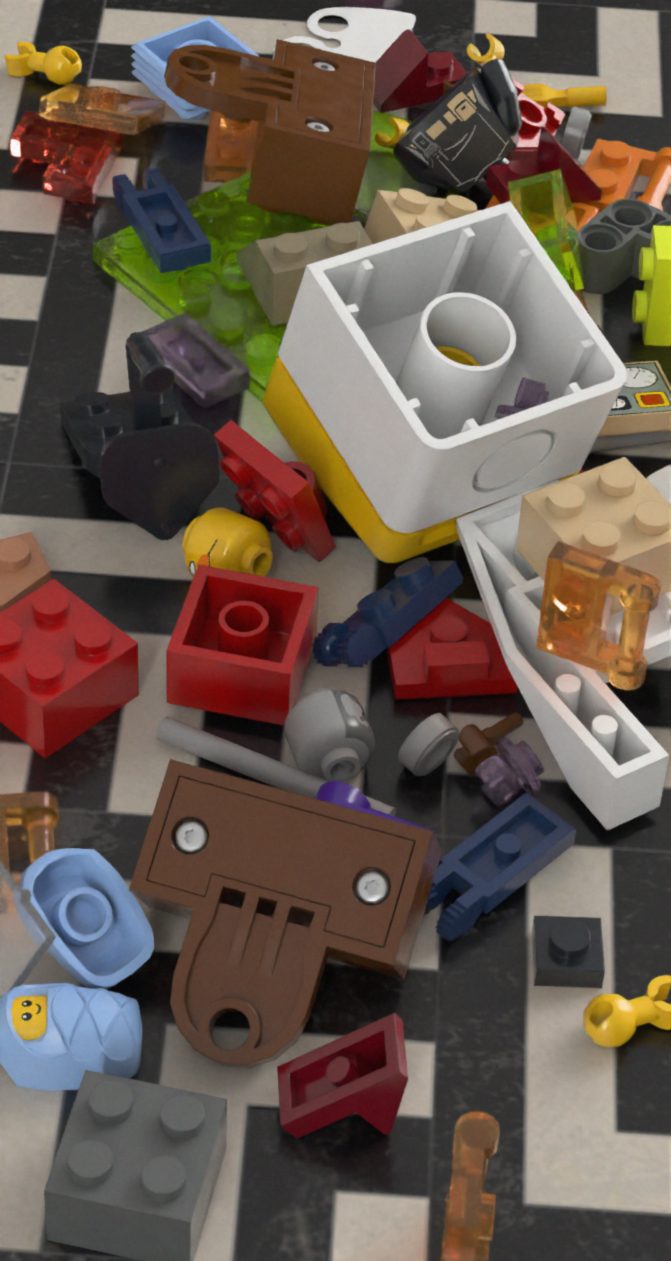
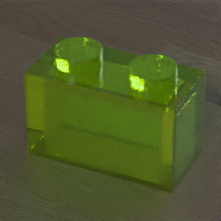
M561 169L508 182L511 203L572 291L584 289L576 214Z

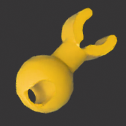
M18 42L19 55L7 54L4 56L8 75L20 77L35 71L43 72L50 81L58 85L70 84L82 70V62L75 50L67 46H56L47 53L36 52L35 46L32 43Z
M664 975L654 978L649 983L644 996L631 1000H626L619 994L612 993L600 994L593 998L583 1011V1027L586 1033L599 1046L619 1047L629 1041L637 1026L651 1023L661 1029L671 1030V1004L663 1001L667 999L671 987V976Z

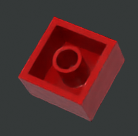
M198 565L166 650L167 703L285 726V719L291 708L296 704L312 655L314 637H317L319 587Z
M50 580L0 612V722L45 759L139 695L138 643L57 580Z

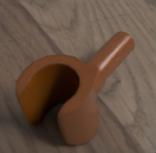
M514 712L482 731L474 724L466 725L459 734V742L463 747L456 749L454 758L469 775L475 776L484 773L495 763L498 757V751L494 747L496 742L523 725L521 715Z

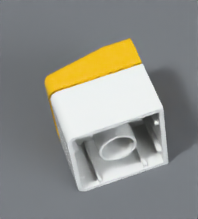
M511 201L306 265L278 352L279 357L276 358L263 398V406L296 459L312 469L320 489L373 555L385 563H399L460 540L456 530V518L556 479L562 481L578 475L626 381L627 372L617 354Z

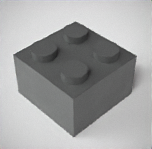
M85 1070L44 1189L47 1240L141 1261H194L226 1151L227 1099Z

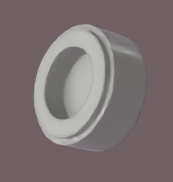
M573 106L561 144L576 160L580 156L592 114H590L589 110Z
M441 713L429 716L406 738L399 750L398 760L415 776L429 774L454 749L459 738L458 728Z

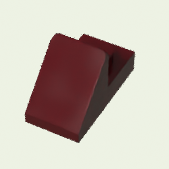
M407 29L401 33L376 61L373 104L380 113L436 101L443 95L444 79H447L449 83L454 85L467 72L450 51L428 54L412 31Z
M545 126L541 127L536 161L517 159L510 161L508 164L488 166L486 185L500 204L511 201L515 209L601 200L602 190Z
M393 1013L277 1066L281 1127L294 1137L300 1138L353 1113H358L383 1134H390L408 1081L403 1020L396 1013Z

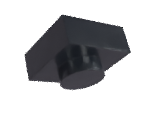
M534 915L532 926L534 986L602 988L605 966L601 918Z

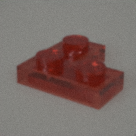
M28 110L24 113L10 138L11 156L31 159L38 163H50L43 175V194L62 197L69 201L88 203L94 202L124 145L123 128Z

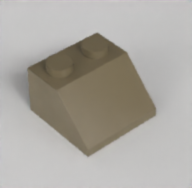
M359 221L337 223L329 227L298 233H285L278 237L254 241L237 252V262L271 325L275 326L288 323L306 265L360 249L373 243Z

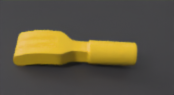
M545 84L523 85L524 88L521 92L544 108L548 103L555 107L567 106L568 108L573 106H605L607 103L606 86L553 90Z

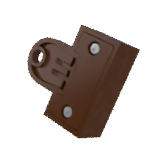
M279 39L276 41L272 59L207 45H190L173 50L167 60L164 78L166 86L176 96L193 105L220 112L232 121H258L246 203L255 204L260 209L273 214L290 212L307 216L313 222L326 226H332L337 223H350L352 221L370 153L376 62Z
M170 759L129 891L149 908L191 919L173 974L170 1004L177 1029L192 1048L222 1066L252 1068L276 1060L298 1041L312 1012L327 959L405 980L442 853L434 832ZM230 1011L241 1012L248 1018L250 1025L249 1036L245 1043L239 1048L232 1050L219 1048L213 1037V1026L217 1019Z

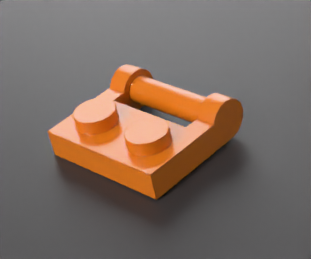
M597 139L583 168L602 190L601 200L579 203L599 208L600 213L616 200L629 199L639 176L643 175L651 178L643 195L636 198V200L643 201L663 211L661 203L671 183V147H664L658 152L629 146L621 141Z

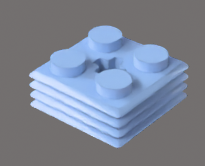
M210 16L143 40L131 47L135 51L131 56L136 60L132 62V66L136 68L132 71V74L145 84L151 93L160 97L175 110L180 118L188 121L200 120L211 110L185 101L176 96L166 86L164 74L168 57L173 50L190 45H207L258 56Z

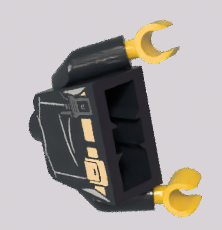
M486 33V38L490 42V49L485 55L481 56L477 47L471 43L467 47L468 56L482 66L481 73L474 66L411 124L405 120L389 117L388 121L395 129L392 139L385 133H376V143L381 147L393 149L394 157L415 182L443 190L455 188L459 192L465 193L482 177L486 181L488 166L508 164L510 162L506 156L518 145L520 137L518 131L522 125L517 89L506 64L502 60L504 57V47L491 34Z

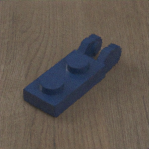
M157 167L144 169L143 186L145 190L141 191L136 190L126 174L113 176L112 189L115 201H117V205H119L120 210L129 221L160 274L180 271L188 267L211 262L209 240L173 184L167 183Z
M418 557L400 565L395 570L396 577L381 590L362 598L357 604L358 610L342 624L328 623L322 629V633H318V636L314 637L315 641L312 644L314 659H317V663L322 664V666H337V664H342V661L343 664L348 665L347 667H363V665H368V661H372L387 647L395 644L463 583V576L456 561H428L426 557Z
M525 793L439 860V866L435 873L424 915L429 914L430 910H434L442 904L451 888L461 894L440 915V919L437 921L438 924L435 927L437 929L436 932L447 941H454L462 933L464 934L473 927L482 912L485 914L490 912L574 845L576 828L530 794Z

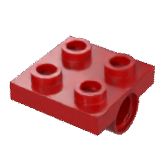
M232 420L214 434L224 457L219 464L229 479L237 485L239 491L234 494L235 499L249 516L257 521L264 516L273 524L272 528L275 534L290 550L297 552L302 548L318 562L322 561L336 548L325 522L327 513L326 500L314 472L308 465L297 461L284 463Z

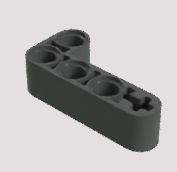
M620 199L608 205L578 231L572 281L575 286L591 294H604L616 289L630 276L639 279L641 247H650L653 225L671 226V215L636 199Z

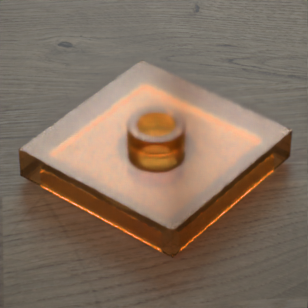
M69 84L41 97L39 115L45 119L136 135L164 118L166 101L120 93V90L106 86L87 87Z

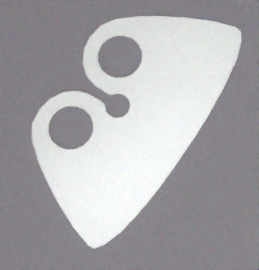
M356 7L326 8L313 13L307 20V27L319 37L340 41L341 45L339 47L329 48L325 46L324 42L306 36H294L283 41L304 43L317 49L376 62L402 32L407 29L412 30L416 17L411 13ZM334 15L344 18L348 22V26L342 31L329 32L321 29L318 26V21L324 16Z

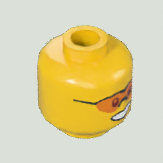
M223 507L210 509L203 515L195 518L184 533L182 551L186 568L193 577L198 565L262 577L268 574L272 565L271 539L266 527L261 522Z

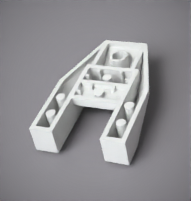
M556 479L456 518V530L504 661L570 788L604 828L610 830L660 807L669 754L610 690L606 683L666 657L671 662V591L583 626L516 550L522 495L559 482Z

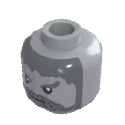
M331 688L314 689L298 699L285 719V736L297 767L304 772L327 781L346 782L354 778L367 766L375 752V737L364 709L358 699L346 691Z

